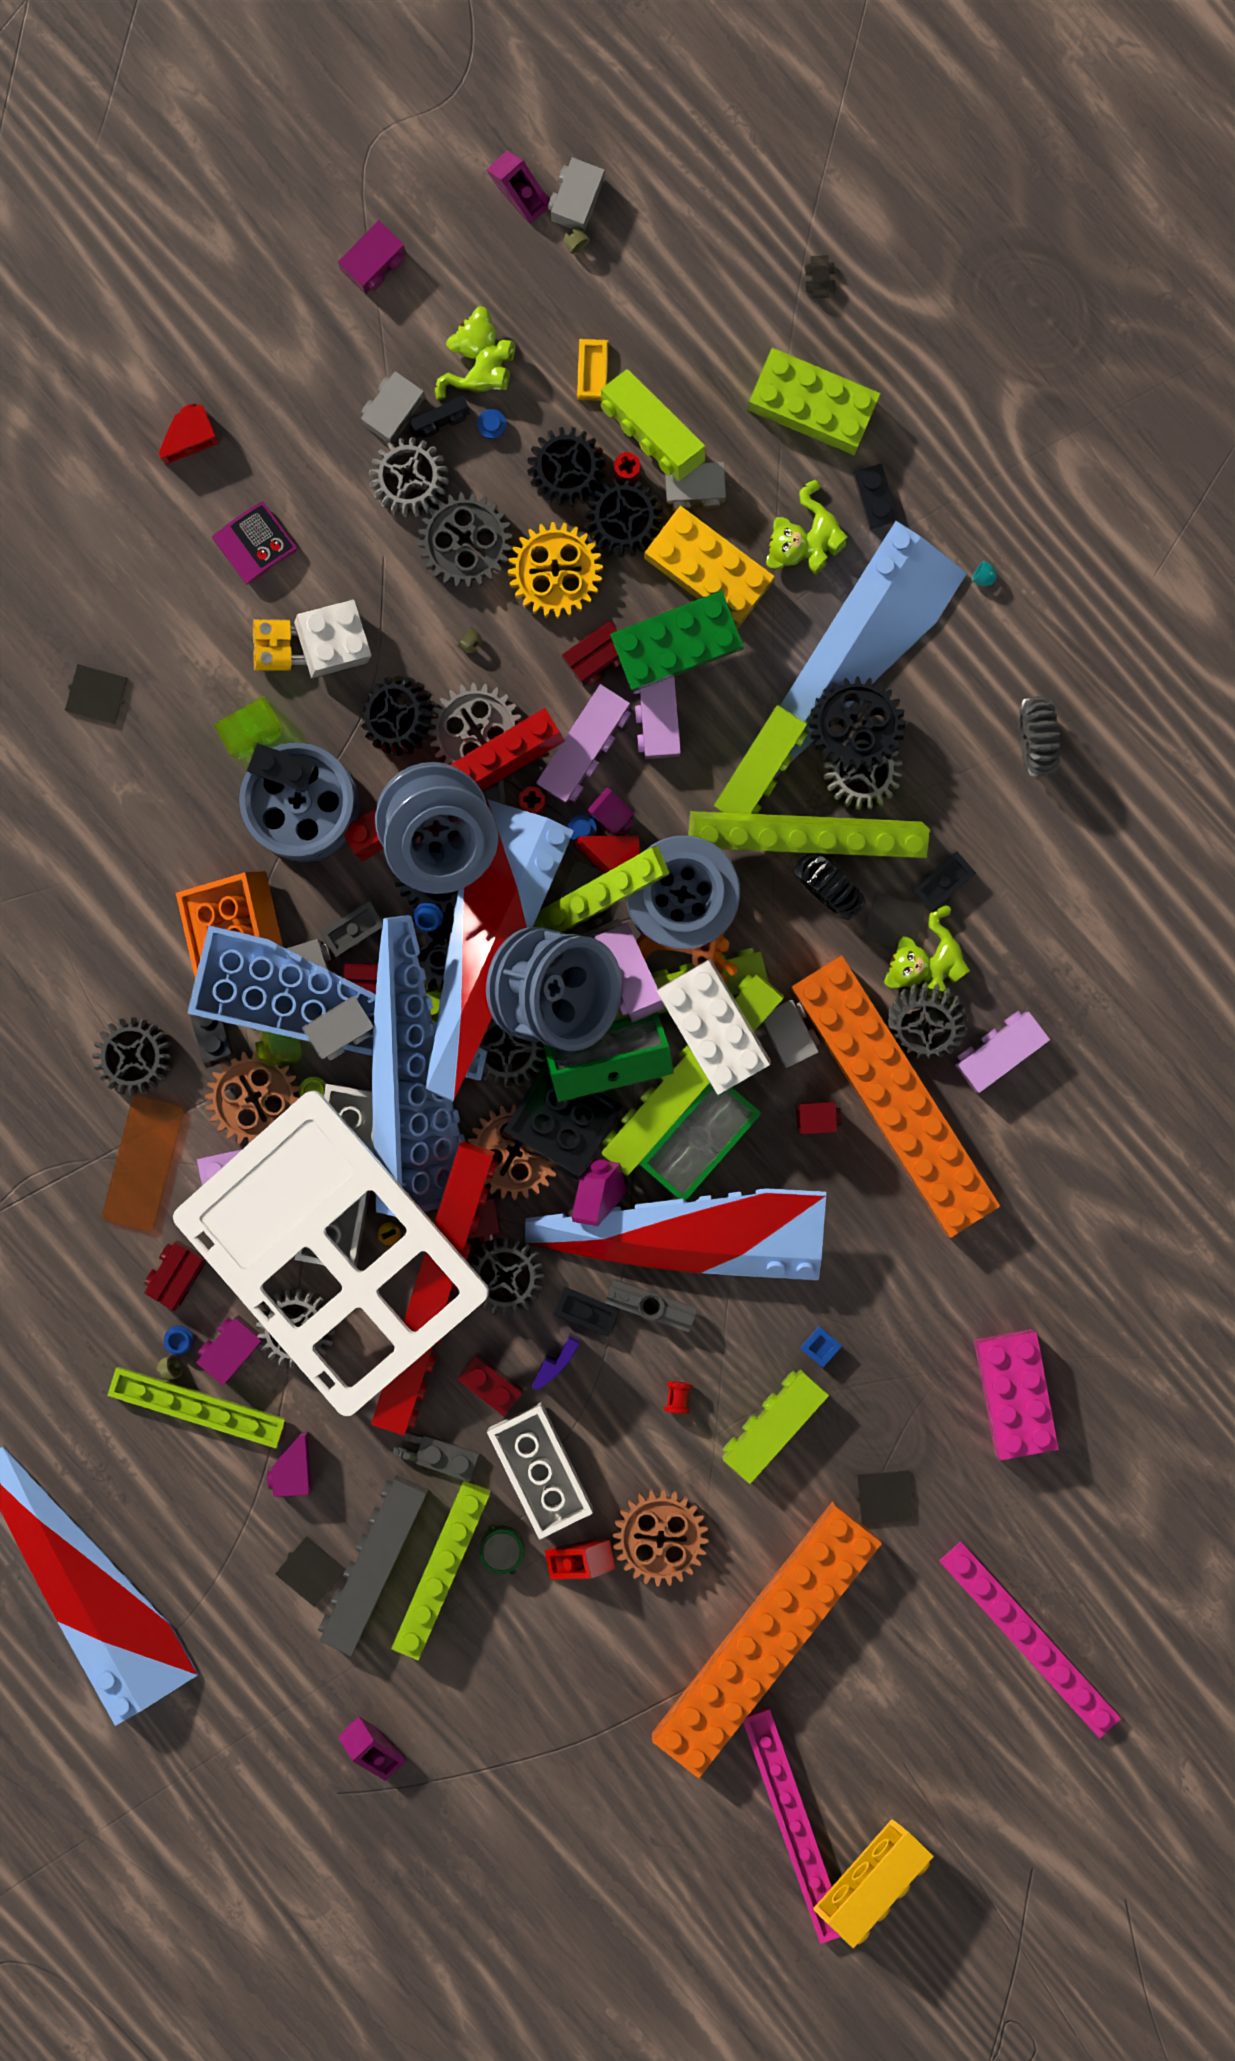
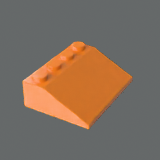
M266 871L244 872L176 893L195 978L208 926L269 939L283 947Z

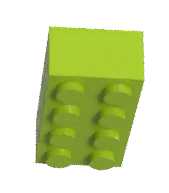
M771 348L749 400L747 411L855 456L881 393Z

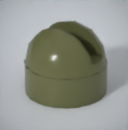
M577 227L571 228L574 232L573 234L569 235L566 232L564 236V243L571 254L578 253L590 242L587 234Z
M470 627L457 647L466 653H475L478 650L473 644L476 643L482 646L481 635Z
M175 1355L161 1359L156 1368L160 1372V1377L164 1380L179 1378L183 1373L182 1362Z

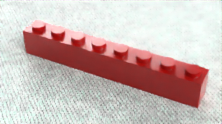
M544 708L450 765L470 776L480 787L481 791L562 744L565 740L548 711ZM376 809L351 823L344 835L354 855L362 862L384 850L375 828Z

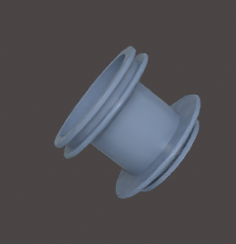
M438 762L420 763L410 766L399 772L388 782L378 799L375 813V828L378 839L384 848L386 860L392 872L409 887L425 893H450L475 882L490 866L498 845L496 820L486 804L480 787L470 776L458 768ZM451 831H458L454 837H448ZM415 832L421 833L418 838H413ZM439 842L438 846L429 847L430 843Z
M673 836L652 844L649 848L659 846L669 870V875L673 878V883L670 886H664L661 880H658L627 898L629 915L637 930L641 934L644 933L654 942L675 949L701 947L724 934L737 913L740 901V883L731 860L713 843L694 836ZM689 868L693 871L694 877L691 880L682 878L681 872L684 869ZM701 883L707 884L709 886V893L700 895L697 892V886ZM681 888L687 889L686 894L695 899H685L684 903H679L678 897L670 892H680ZM659 895L667 897L668 904L665 907H659L656 904L655 900ZM701 904L704 907V913L701 916H695L692 913L693 905ZM675 910H680L684 918L680 922L673 921L671 913Z

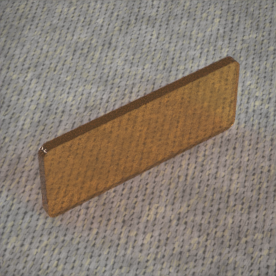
M140 1095L132 1098L102 1213L105 1221L144 1231L154 1229L184 1115L183 1107Z

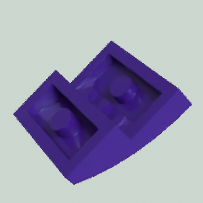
M570 1333L557 1359L546 1354L533 1381L532 1388L540 1389L564 1369L580 1344L579 1337Z

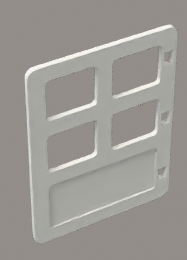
M309 1091L302 1095L180 1205L173 1214L176 1226L337 1412L343 1416H351L482 1304L489 1295L487 1284L323 1095L317 1091ZM368 1190H372L405 1226L407 1232L405 1236L366 1270L360 1271L326 1233V1228ZM203 1231L215 1244L210 1250L197 1237ZM308 1247L340 1282L342 1290L302 1326L296 1327L263 1290V1284L300 1250ZM425 1251L458 1287L459 1295L423 1327L414 1332L407 1327L381 1297L379 1288L418 1253ZM263 1301L275 1313L270 1320L258 1307ZM355 1308H362L392 1342L395 1349L394 1352L353 1387H348L315 1350V1344ZM323 1371L335 1382L331 1389L318 1376Z

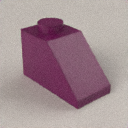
M507 150L486 169L500 192L528 223L531 224L548 209L549 199L521 158Z
M608 787L588 809V816L612 836H618L619 833L625 836L635 824L631 820L634 817V813Z
M595 1159L580 1176L573 1208V1222L599 1226L627 1193L620 1163Z
M302 1432L271 1467L272 1471L267 1472L268 1489H273V1497L309 1495L312 1491L309 1432Z
M361 1717L350 1723L338 1736L354 1763L384 1781L407 1761L374 1725Z

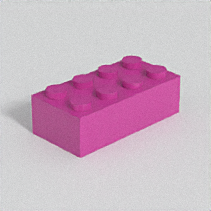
M1029 1329L975 1339V1350L995 1456L999 1460L1059 1450L1037 1332Z

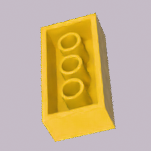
M681 505L645 551L644 556L647 562L697 599L722 590L737 629L771 586L775 577Z
M891 1819L817 1903L813 1910L854 1948L857 1944H862L868 1938L870 1929L877 1921H882L888 1915L890 1906L895 1900L902 1898L909 1891L910 1883L917 1875H922L929 1868L930 1860L934 1856L913 1835Z

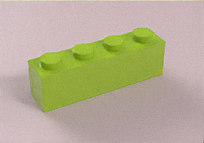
M628 369L601 389V408L604 413L610 418L614 417L620 423L623 432L629 437L633 436L639 442L643 452L648 456L652 455L658 461L660 468L666 475H672L679 482L705 462V445Z
M778 704L714 804V807L724 813L758 814L762 807L757 803L763 794L769 797L778 783L773 778L779 769L783 772L787 769L793 759V756L789 755L795 744L800 747L809 734V731L805 729L808 723Z
M801 1369L797 1373L792 1371L781 1383L784 1388L777 1396L772 1393L762 1404L764 1410L758 1417L752 1415L743 1425L742 1429L745 1432L738 1439L733 1437L722 1449L725 1452L722 1456L723 1461L749 1484L753 1482L829 1396L823 1388Z

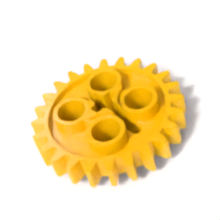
M551 522L550 530L546 531L545 527L539 524L540 533L536 534L533 530L529 529V540L523 537L519 538L523 547L512 548L518 557L509 558L508 560L511 565L516 567L508 570V576L516 577V579L510 582L511 588H520L515 593L516 599L523 596L526 597L523 601V607H527L531 603L534 605L533 614H536L540 609H544L545 618L549 616L550 611H554L556 618L559 619L561 611L565 610L566 614L571 617L572 607L581 612L582 601L588 604L592 603L588 594H598V589L593 583H602V577L595 574L603 571V565L595 564V562L601 559V554L591 553L596 548V544L594 542L586 545L588 534L586 533L579 538L577 536L578 527L573 528L571 532H567L566 523H563L561 529L557 530L555 523ZM566 549H573L577 552L578 556L575 560L568 562L561 557L562 552ZM536 551H545L548 554L547 560L543 563L533 561L532 555ZM555 564L561 570L556 577L550 571L553 568L552 565ZM575 567L582 568L580 572L566 571ZM531 569L545 570L536 574L529 573ZM568 578H575L579 582V586L573 591H568L563 587V582ZM540 579L546 580L550 584L548 590L542 593L537 592L533 588L535 582Z

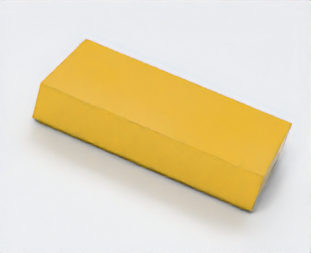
M579 339L577 400L601 401V389L607 385L609 340Z

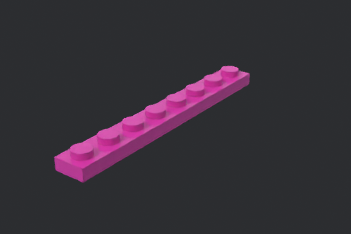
M961 1541L939 1560L1099 1739L1121 1720L1113 1708Z
M766 1707L750 1713L743 1723L820 1944L841 1937L813 1910L817 1903L831 1889L832 1885L770 1707Z

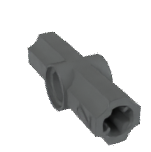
M615 1279L612 1281L605 1304L640 1315L647 1320H654L686 1332L690 1331L697 1308ZM655 1298L660 1304L658 1311L647 1313L643 1309V1303L646 1299Z

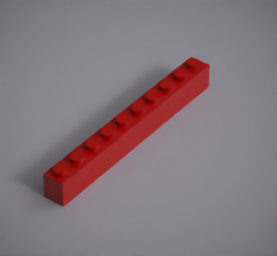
M461 1141L434 1224L467 1261L471 1245L466 1244L469 1233L474 1235L476 1233L480 1217L475 1216L478 1205L483 1207L485 1205L489 1190L485 1189L484 1186L487 1177L493 1179L498 1162L493 1160L494 1151ZM427 1252L424 1254L403 1321L414 1332L423 1327L452 1301L449 1300L452 1289L458 1290V1287ZM442 1338L435 1345L440 1346ZM434 1345L382 1389L371 1425L404 1436L408 1427L414 1428L419 1411L414 1410L417 1399L423 1400L428 1385L423 1383L425 1372H432L436 1356L431 1355Z

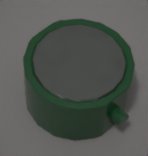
M494 1524L488 1526L489 1530L484 1535L480 1546L482 1563L494 1573L506 1574L510 1572L511 1575L515 1574V1569L523 1560L525 1545L522 1536L510 1526L499 1525L495 1527Z

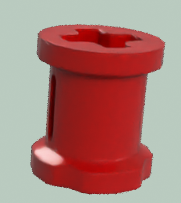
M624 452L617 456L614 463V473L619 482L624 483V479H630V484H633L638 480L641 467L639 458L630 452ZM627 463L629 467H632V473L628 474L626 470H623V464Z
M527 787L520 793L519 804L522 810L538 815L545 809L546 799L539 788ZM531 794H535L540 803H536L534 808L531 809L528 803L524 801L525 799H530Z
M667 1381V1386L669 1387L668 1400L663 1411L690 1414L688 1398L689 1390L692 1389L693 1384Z

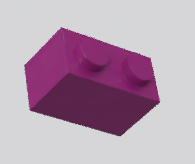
M378 220L338 261L340 270L366 295L370 290L375 291L381 286L385 280L384 276L391 269L396 270L405 260L406 250L404 244Z
M240 1315L233 1320L228 1317L217 1329L220 1333L214 1342L209 1339L197 1352L201 1357L196 1363L222 1386L231 1379L264 1340L258 1338L260 1333Z

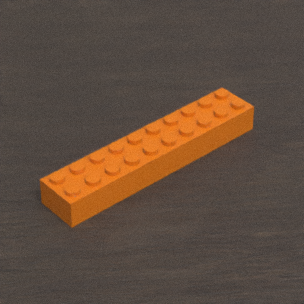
M839 956L790 987V990L797 1001L800 1002L807 1017L944 1234L951 1238L999 1208L1000 1205L843 956Z
M832 1501L651 1733L652 1742L699 1779L882 1544L880 1538Z

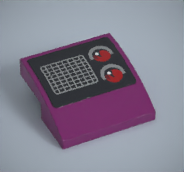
M263 501L235 518L212 536L213 541L246 585L268 573L272 566L294 554L297 550L295 544Z

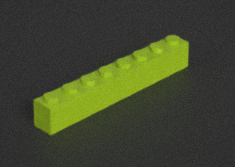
M690 811L688 835L702 838L720 849L927 858L930 829L922 821Z
M757 973L753 978L748 974L737 987L741 992L735 998V1001L751 1028L755 1031L781 1002L784 995L760 974ZM688 1044L679 1053L683 1059L676 1067L673 1066L674 1074L661 1077L663 1082L656 1089L651 1085L640 1098L644 1102L637 1111L631 1108L621 1120L625 1124L618 1133L612 1130L602 1142L606 1147L601 1154L610 1162L620 1163L622 1172L627 1176L710 1083Z

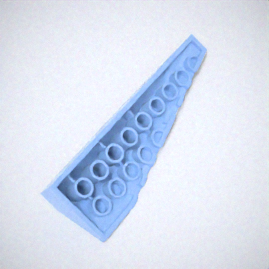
M897 521L891 527L781 703L782 707L808 723L805 728L809 731L806 739L800 747L795 744L789 755L793 756L792 761L814 741L810 738V734L816 729L809 728V720L815 718L811 717L810 713L811 709L817 708L815 705L816 698L825 700L822 695L823 690L826 689L832 693L833 682L843 687L844 678H847L850 684H854L856 676H859L861 684L865 685L868 678H871L873 684L936 624L967 572L924 538ZM848 701L844 705L848 708L855 701ZM780 769L778 770L775 777H777L782 772Z
M406 915L383 919L373 1029V1141L376 1158L422 1211L425 1212L439 1209L458 1146L461 1141L465 1142L464 1135L459 1133L457 1123L460 1122L458 1110L453 1108L452 1101L425 1090L437 1022L432 1020L430 1009L433 1008L431 996L426 995L423 981L426 980L424 968L419 966L417 956L420 954L412 917ZM376 1194V1212L395 1216Z

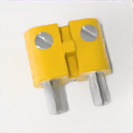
M253 620L255 671H291V665H307L304 655H291V636H298L295 626H290V620Z

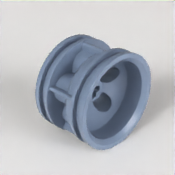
M296 742L273 747V749L314 763L318 767L319 776L315 782L307 785L305 793L285 786L281 793L270 794L266 789L268 779L246 772L240 788L239 803L241 815L247 829L261 845L276 855L290 861L315 862L334 855L348 843L344 835L350 824L360 818V796L353 778L332 754L315 745ZM326 792L335 793L339 797V805L333 812H324L319 808L318 799ZM301 794L306 803H302L300 809H297V806L292 804V801L297 800L298 795ZM272 809H280L285 815L283 826L275 830L269 829L266 824L267 814ZM306 819L313 820L318 825L317 836L309 841L302 840L298 834L299 824Z
M536 926L523 928L513 933L502 943L492 959L486 981V998L489 1011L495 1023L505 1033L528 1041H541L548 1046L567 1051H578L588 1048L605 1035L617 1015L622 995V978L618 962L612 951L604 943L591 937L576 934L565 935L557 930ZM568 969V983L564 985L561 975ZM559 1000L561 1007L554 1015L552 1003Z

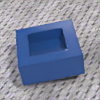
M818 1326L801 1345L800 1349L823 1368L842 1345L823 1328Z

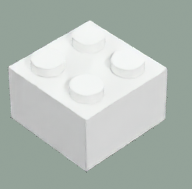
M354 599L297 614L294 624L311 678L368 663L372 655Z

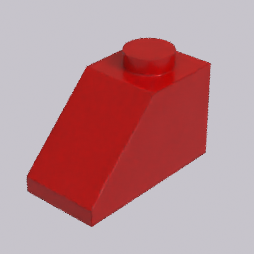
M189 404L181 408L180 413L174 415L158 453L165 465L219 444L207 411L202 404L198 406L197 404Z
M581 836L574 839V845L603 874L640 854L639 836Z
M589 1540L545 1550L550 1579H591L616 1569L610 1540Z

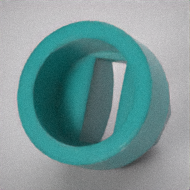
M982 561L972 577V582L984 587L992 585L997 578L996 569L988 562Z

